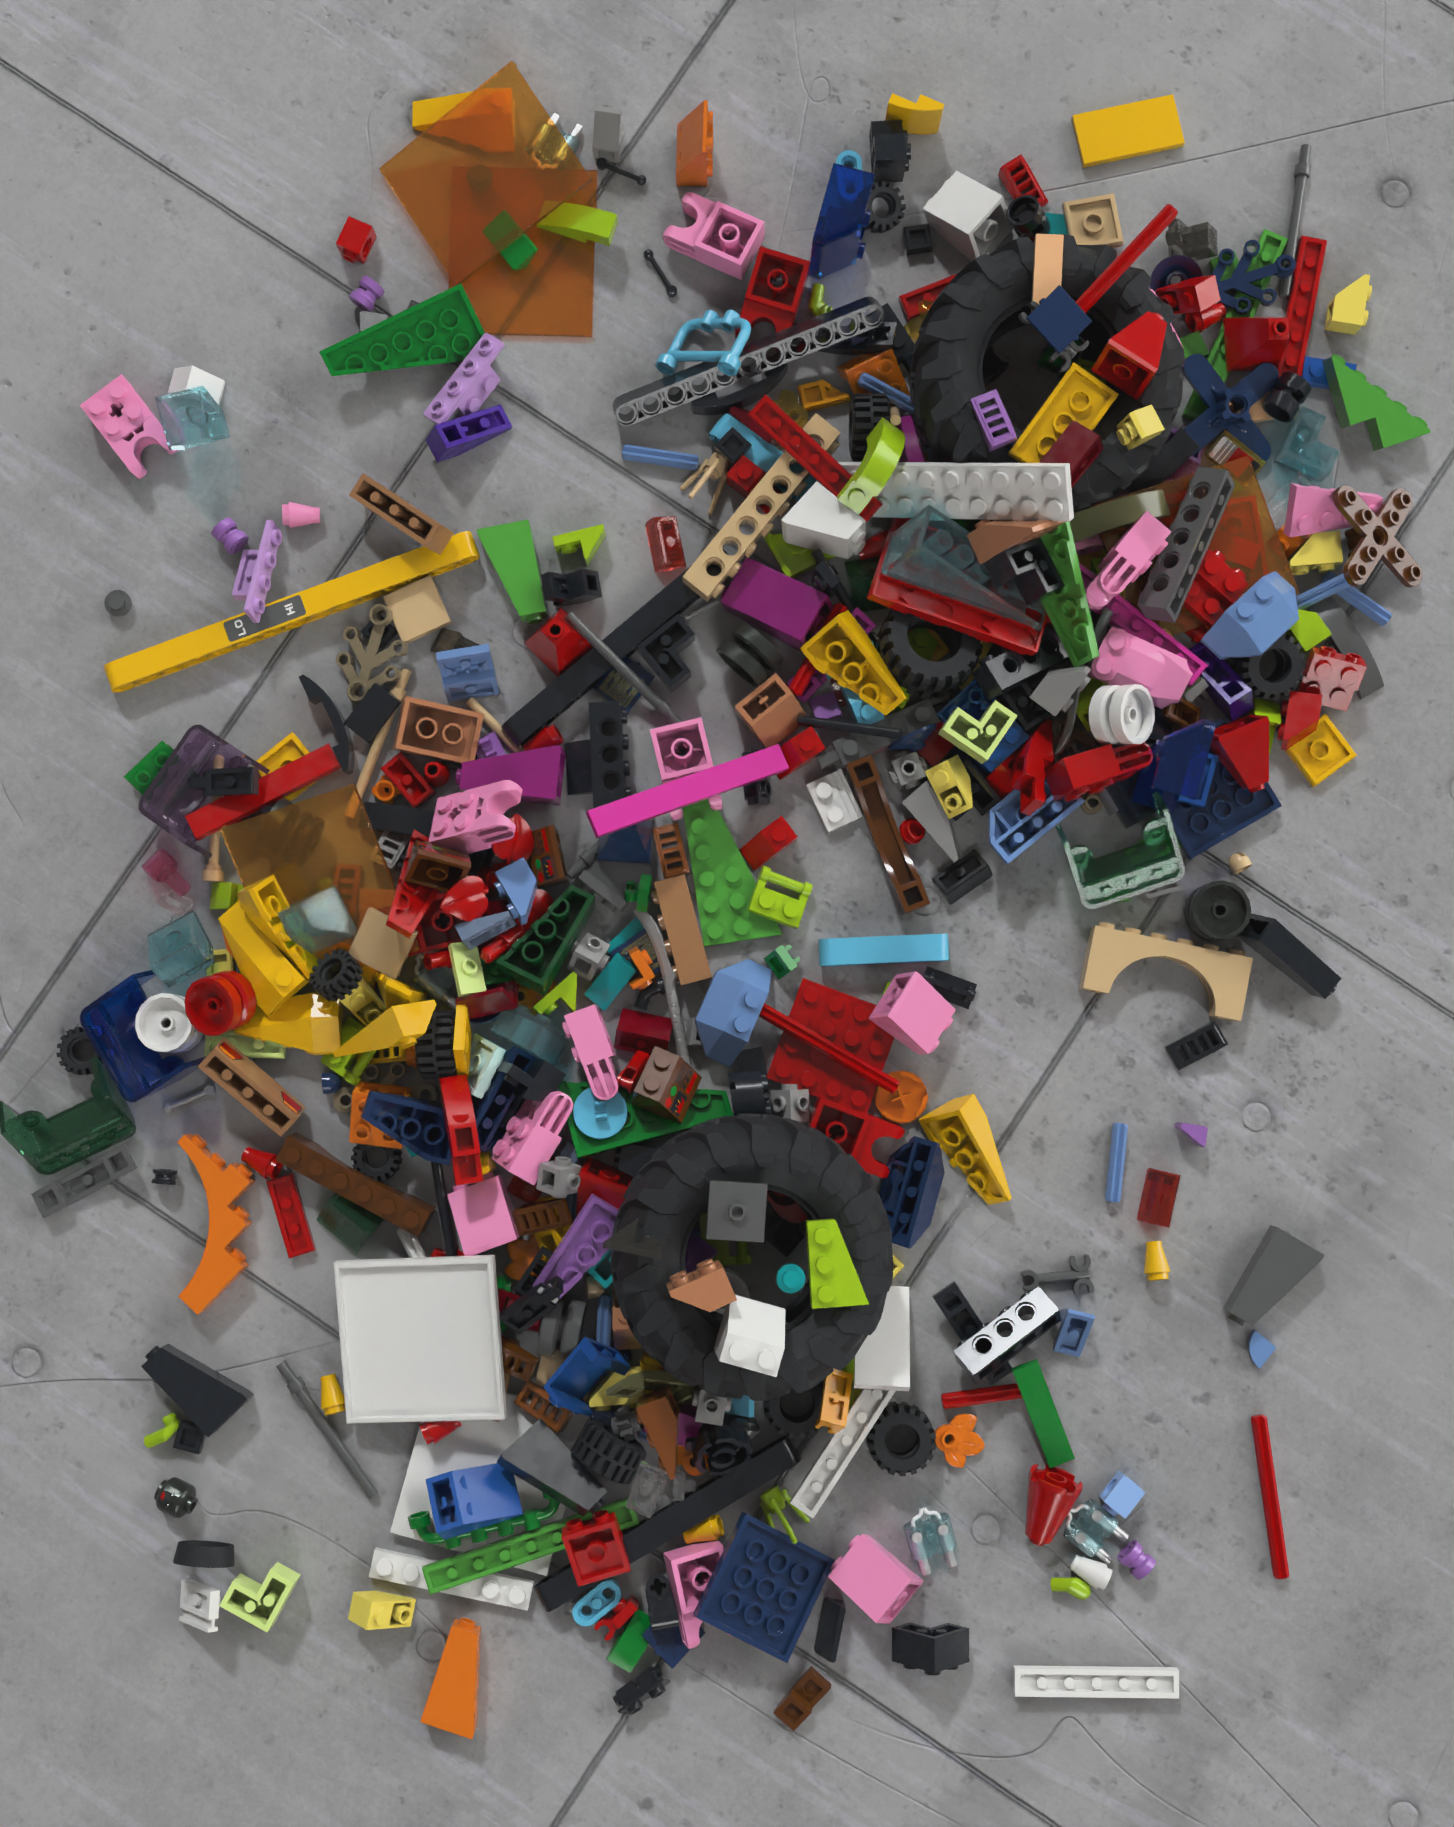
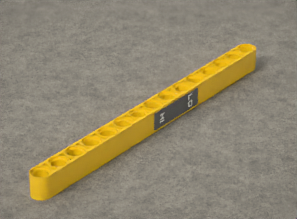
M472 532L458 533L451 537L441 555L425 546L265 604V610L261 614L259 623H253L247 614L243 612L110 661L103 668L112 692H122L392 593L429 575L433 578L471 564L480 559V554Z

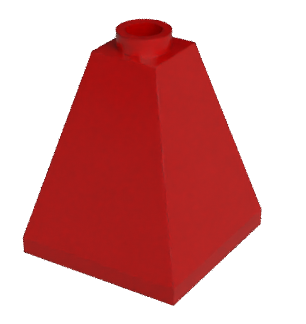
M1146 312L1110 338L1091 371L1138 400L1158 370L1167 322L1158 313Z
M1240 317L1223 319L1226 372L1252 371L1262 363H1270L1278 367L1289 341L1288 318Z
M562 607L524 642L557 677L594 648L565 619L568 613Z
M1248 714L1201 734L1204 742L1215 755H1218V759L1242 788L1248 789L1249 793L1265 788L1264 783L1269 782L1268 716Z
M589 1157L579 1173L581 1181L577 1193L576 1217L592 1193L619 1209L625 1200L623 1196L634 1177L618 1170V1168Z

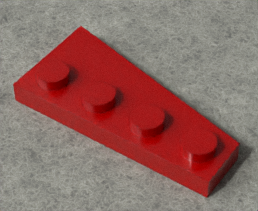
M413 830L386 921V926L409 939L440 891L404 881L409 853L415 841H429L428 837L416 830Z

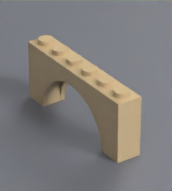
M1099 922L1098 926L1095 925L1090 928L1079 989L1109 994L1118 974L1131 963L1143 958H1164L1185 966L1201 981L1208 996L1210 1017L1234 1022L1242 1020L1253 958L1245 956L1246 952L1230 949L1229 953L1219 951V946L1203 944L1202 948L1193 946V941L1177 938V942L1167 940V935L1151 933V937L1140 935L1141 930L1125 927V931L1114 929V924Z

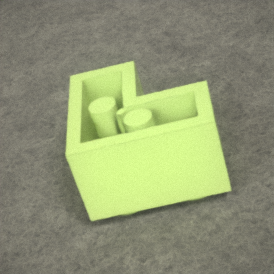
M996 700L989 705L979 721L957 707L938 734L983 764L989 759L1018 715Z
M279 1562L270 1569L263 1584L240 1573L232 1581L219 1606L261 1630L268 1632L275 1624L301 1574Z

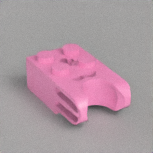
M685 193L681 200L683 210L696 222L687 228L670 225L662 235L664 243L681 254L742 281L765 238L764 221L719 201L715 203L695 193Z
M122 374L80 405L126 467L139 480L147 473L141 461V454L145 447L157 444L162 446L170 455L179 450V446Z
M1148 511L1142 514L1125 531L1096 566L1100 569V572L1085 589L1088 606L1091 609L1100 610L1105 607L1130 582L1133 583L1140 574L1142 575L1153 563L1151 562L1156 555L1158 556L1168 545L1165 539L1171 531Z
M702 717L650 729L663 784L714 767ZM680 749L688 752L685 756L676 755L679 754ZM720 794L708 798L712 810H722L723 804ZM682 808L670 812L673 821L680 820L683 817Z
M502 780L437 798L428 842L439 847L456 849L461 853L470 854L489 849L494 843L512 839L515 835L516 825L503 814L512 806L520 803L522 788L511 780Z
M594 1004L564 1015L566 1022L562 1023L567 1038H572L575 1047L571 1048L576 1063H582L593 1094L601 1100L613 1098L619 1089L618 1074L611 1058L616 1056L599 1006Z
M557 1090L549 1093L544 1100L531 1101L525 1099L517 1114L509 1120L506 1127L507 1131L502 1139L498 1140L494 1145L491 1159L512 1174L535 1185L538 1180L540 1163L550 1160L562 1139L558 1134L572 1112V1099L567 1094Z
M718 1540L697 1542L663 1553L673 1601H675L680 1634L682 1641L688 1649L695 1648L700 1644L699 1628L703 1621L693 1616V1613L723 1553V1545ZM699 1572H702L701 1574H699V1577H700V1578H698L697 1580H695L696 1575H697Z

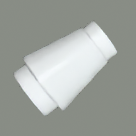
M1077 1554L1070 1566V1570L1093 1588H1100L1102 1590L1106 1588L1113 1572L1112 1569L1107 1567L1108 1564Z

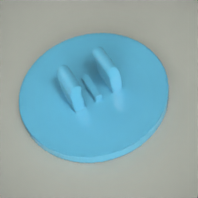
M589 1087L577 1097L573 1107V1118L578 1129L586 1136L593 1139H607L616 1135L623 1128L627 1118V1106L619 1092L611 1099L601 1100L593 1094L591 1087Z

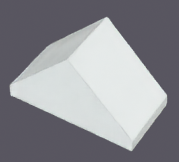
M195 366L174 368L168 394L219 407L226 382Z

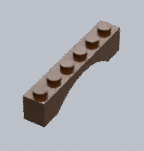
M872 755L847 763L845 771L902 915L928 906L930 904L929 898L896 825Z
M297 1132L287 1137L276 1158V1161L417 1237L425 1231L436 1210V1207L414 1195L389 1187L358 1172L334 1157L321 1145Z

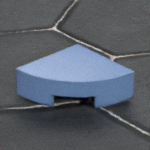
M1253 1329L1248 1338V1350L1251 1361L1260 1369L1276 1347Z

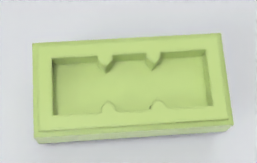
M463 942L450 943L448 949L458 997L487 991L478 947L468 950Z

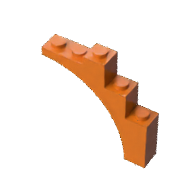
M191 1133L184 1134L177 1143L188 1154L202 1179L208 1201L209 1229L201 1262L194 1276L178 1297L199 1315L205 1312L249 1266L245 1261V1254L238 1248L231 1247L252 1224L248 1219L249 1213L240 1205L235 1206L234 1203L256 1180L252 1177L253 1172L243 1163L240 1165L232 1163L226 1167V1161L216 1152L212 1154L206 1148L207 1142L198 1134L193 1135Z

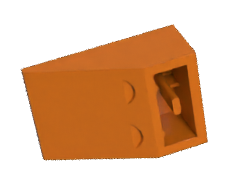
M708 100L701 102L677 124L676 186L707 187L708 177H713V111H708Z

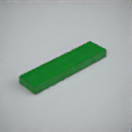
M1037 1358L1011 1368L1049 1468L1075 1459Z

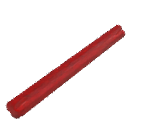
M1167 204L1076 300V304L1085 314L1176 218L1178 214L1176 208L1171 204Z
M764 1003L759 1014L760 1018L890 1093L896 1092L900 1084L897 1079Z
M1258 1414L1251 1416L1273 1576L1276 1579H1286L1289 1577V1568L1268 1421L1265 1415Z

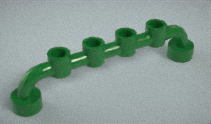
M542 1492L543 1498L549 1499L547 1507L526 1510L521 1516L446 1540L437 1533L428 1530L427 1526L432 1523L429 1511L411 1514L408 1516L410 1529H416L419 1537L424 1542L430 1544L444 1543L446 1549H452L461 1545L460 1539L471 1537L472 1543L485 1541L488 1539V1532L498 1531L499 1537L513 1534L515 1526L523 1524L526 1531L535 1530L541 1527V1520L550 1518L557 1512L560 1502Z

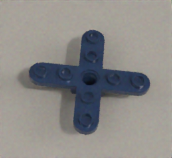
M1192 354L1187 357L1182 364V373L1207 406L1204 412L1184 428L1200 445V448L1195 453L1225 430L1234 444L1259 464L1266 462L1271 455V446L1252 421L1249 410L1254 403L1274 387L1279 379L1277 368L1273 364L1262 363L1230 389L1203 355ZM1229 402L1234 406V413L1229 408Z

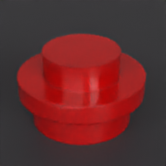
M908 818L900 824V835L906 843L914 845L923 839L925 828L917 819Z

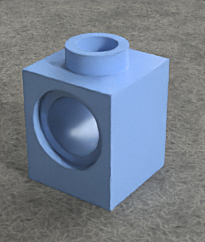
M1118 1470L1099 1497L1105 1502L1102 1507L1116 1517L1119 1513L1126 1519L1145 1492Z

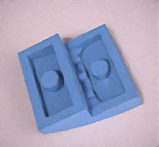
M489 644L436 652V659L448 702L500 694Z

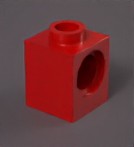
M348 216L336 246L341 257L351 263L358 261L364 264L377 236L371 225Z

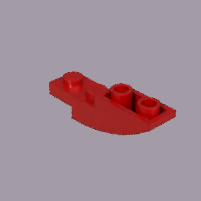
M1048 718L1022 744L1013 766L1011 788L1020 791L1021 813L1028 816L1032 815L1045 803L1044 780L1046 773L1044 770L1049 768L1054 761L1052 744L1054 733L1052 732V720Z
M464 1074L439 1078L455 1186L483 1182L479 1138L467 1076Z

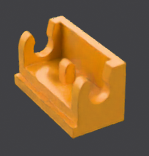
M834 1369L831 1374L823 1379L824 1385L819 1419L815 1423L816 1429L826 1426L828 1427L827 1433L836 1434L846 1427L853 1374Z

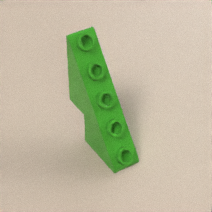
M1333 354L1330 358L1322 361L1340 427L1345 428L1366 421L1374 451L1431 433L1426 421L1409 414L1405 405L1388 398L1384 389L1367 382L1366 376L1363 373L1350 369L1345 365L1346 361L1339 355Z

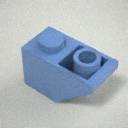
M523 857L496 871V882L493 883L498 895L506 897L509 903L506 905L513 919L518 918L521 925L527 923L537 891V880Z

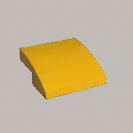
M892 93L888 101L885 121L902 120L903 130H907L908 134L938 133L945 104L920 94L917 103H914Z

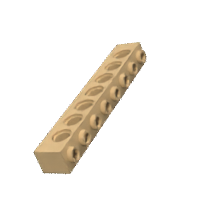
M817 413L813 415L803 428L831 456L840 445L838 440L841 432ZM786 450L683 575L682 582L708 602L711 597H718L725 587L722 584L728 576L731 578L735 576L741 568L739 562L744 556L749 558L758 546L755 542L761 535L766 537L774 527L772 521L777 515L782 517L791 506L789 500L794 494L798 497L806 488L807 483L805 481L811 474L803 466V472L799 474L793 473L789 467L792 464L799 463ZM782 484L786 487L787 491L784 494H777L773 490V486ZM760 504H765L769 506L771 511L763 515L758 513L756 507ZM748 524L753 527L754 532L750 535H744L739 528L742 525ZM726 545H733L737 548L738 552L735 555L729 556L724 553L723 548ZM711 565H716L721 569V573L717 576H711L707 573L706 569Z

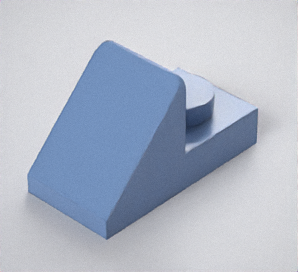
M1061 1309V1325L1053 1343V1351L1080 1357L1095 1315L1071 1309Z

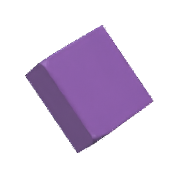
M834 692L808 700L813 717L834 720L842 716Z
M1181 1122L1175 1123V1128L1197 1146L1205 1147L1208 1131L1206 1126Z

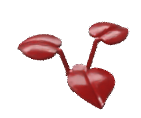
M514 813L509 818L516 825L514 837L491 845L494 854L498 858L506 860L499 864L495 863L494 867H482L478 871L477 876L468 875L458 880L441 901L439 906L441 910L464 921L480 918L485 913L488 907V899L485 894L489 892V889L496 890L493 884L496 882L495 872L509 865L511 860L517 861L524 857L526 861L532 854L534 848L533 834L528 823L519 814ZM537 889L527 923L521 925L518 918L514 919L516 924L528 931L530 926L537 919L539 920L554 903L552 897L546 891Z

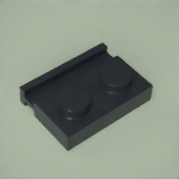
M1136 771L1125 780L1115 782V784L1106 787L1119 809L1116 813L1125 829L1161 809L1139 771Z

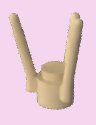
M713 452L711 457L705 459L703 464L680 486L681 491L685 490L704 472V475L688 495L692 499L708 478L714 481L718 478L720 479L708 511L709 516H712L726 481V474L728 473L726 470L730 466L729 461L722 455Z

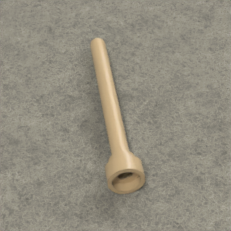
M222 755L214 757L213 769L224 768L225 759ZM223 796L212 797L211 803ZM221 830L210 835L208 865H205V870H202V881L224 882V871H221L222 866L219 865Z

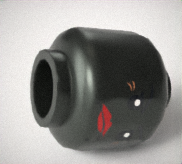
M177 1477L164 1480L158 1486L154 1496L158 1510L173 1518H181L186 1513L190 1514L198 1502V1499L195 1498V1487Z

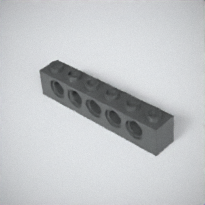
M1198 467L1194 477L1190 479L1188 491L1179 504V511L1174 522L1169 527L1171 533L1165 540L1168 542V545L1158 555L1154 568L1149 572L1147 584L1138 598L1137 605L1147 619L1176 622L1235 487V483L1228 470Z

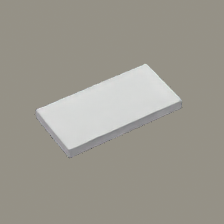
M891 1286L887 1292L883 1313L877 1328L871 1335L866 1337L854 1357V1388L909 1391V1287Z

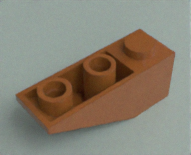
M668 1385L639 1397L635 1416L639 1424H643L647 1431L646 1436L650 1447L655 1448L659 1455L658 1462L662 1471H667L670 1480L675 1478L678 1466L680 1408Z

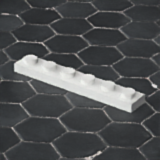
M861 1390L848 1410L846 1427L831 1436L791 1498L790 1503L811 1518L815 1517L896 1390Z
M376 1547L369 1577L428 1590L422 1566L439 1560ZM493 1573L440 1592L528 1611L534 1581Z
M1013 1665V1694L1015 1697L1179 1699V1670L1177 1667Z

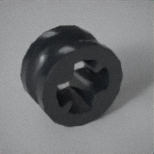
M153 1169L155 1178L152 1179L151 1183L176 1185L174 1176L177 1175L178 1171Z

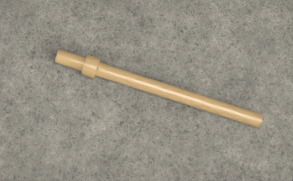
M405 668L401 669V678L396 682L395 687L392 686L390 690L401 702L407 693L404 690L412 671ZM397 709L373 740L345 815L355 818Z

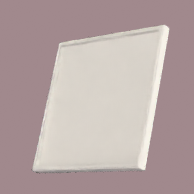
M495 1255L337 1260L334 1262L347 1424L505 1420L507 1418Z
M507 1392V1418L505 1420H500L499 1422L491 1420L460 1421L461 1427H458L436 1444L433 1442L427 1445L419 1427L390 1533L423 1541L416 1529H410L408 1516L420 1511H429L432 1523L427 1528L430 1532L436 1533L425 1479L454 1470L497 1463L500 1455L538 1421L514 1404L518 1396L517 1394ZM528 1398L526 1403L530 1404L532 1398ZM538 1402L535 1408L539 1410L543 1402ZM550 1404L545 1412L546 1415L550 1414L554 1407L553 1404ZM562 1410L559 1411L554 1420L558 1421L563 1413ZM580 1413L578 1415L574 1414L563 1432H554L570 1451L590 1417ZM514 1475L523 1512L530 1509H543L548 1506L549 1499L543 1498L542 1491ZM560 1503L557 1512L552 1517L540 1521L541 1526L562 1519L566 1506ZM524 1524L515 1526V1532L504 1537H499L498 1531L488 1532V1539L478 1543H472L471 1537L460 1539L461 1545L451 1550L463 1553L525 1532ZM444 1543L433 1544L445 1548ZM553 1553L514 1567L547 1576Z

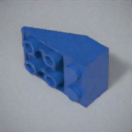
M974 679L937 713V716L945 724L952 712L959 707L979 721L989 705L996 699L994 698L989 701L976 679ZM1014 720L986 762L981 764L971 756L969 757L974 761L979 770L987 776L1030 736Z
M498 1463L454 1470L425 1479L436 1533L444 1540L523 1515L515 1476Z

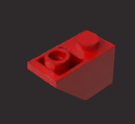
M1215 275L1194 277L1155 290L1156 295L1164 303L1172 307L1174 314L1201 312L1221 301Z
M1290 691L1289 700H1283L1281 716H1286L1285 724L1279 725L1277 740H1282L1281 750H1288L1317 730L1323 695Z

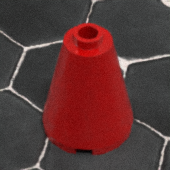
M1035 1464L1030 1467L1028 1475L1025 1534L1031 1543L1044 1546L1052 1542L1081 1494L1083 1483L1081 1481L1079 1484L1074 1482L1075 1476L1061 1468H1049V1465H1046L1045 1469H1038L1039 1464Z

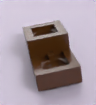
M810 1666L780 1701L773 1713L790 1729L795 1731L812 1713V1708L831 1689V1683Z

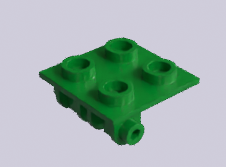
M162 740L123 777L163 814L188 790V778L200 776L175 753V750L169 744Z

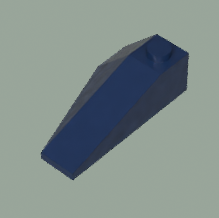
M369 1091L361 1114L364 1120L423 1159L450 1165L451 1154L442 1103Z

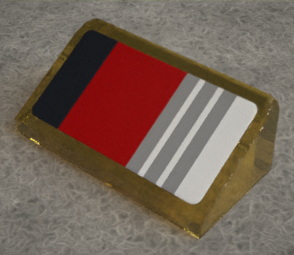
M1227 430L1221 434L1205 454V457L1218 468L1228 470L1231 478L1244 488L1266 464L1263 459Z

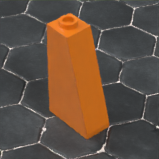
M455 1618L451 1626L420 1722L472 1739L477 1728L481 1627L477 1626L476 1622L469 1618H460V1620Z

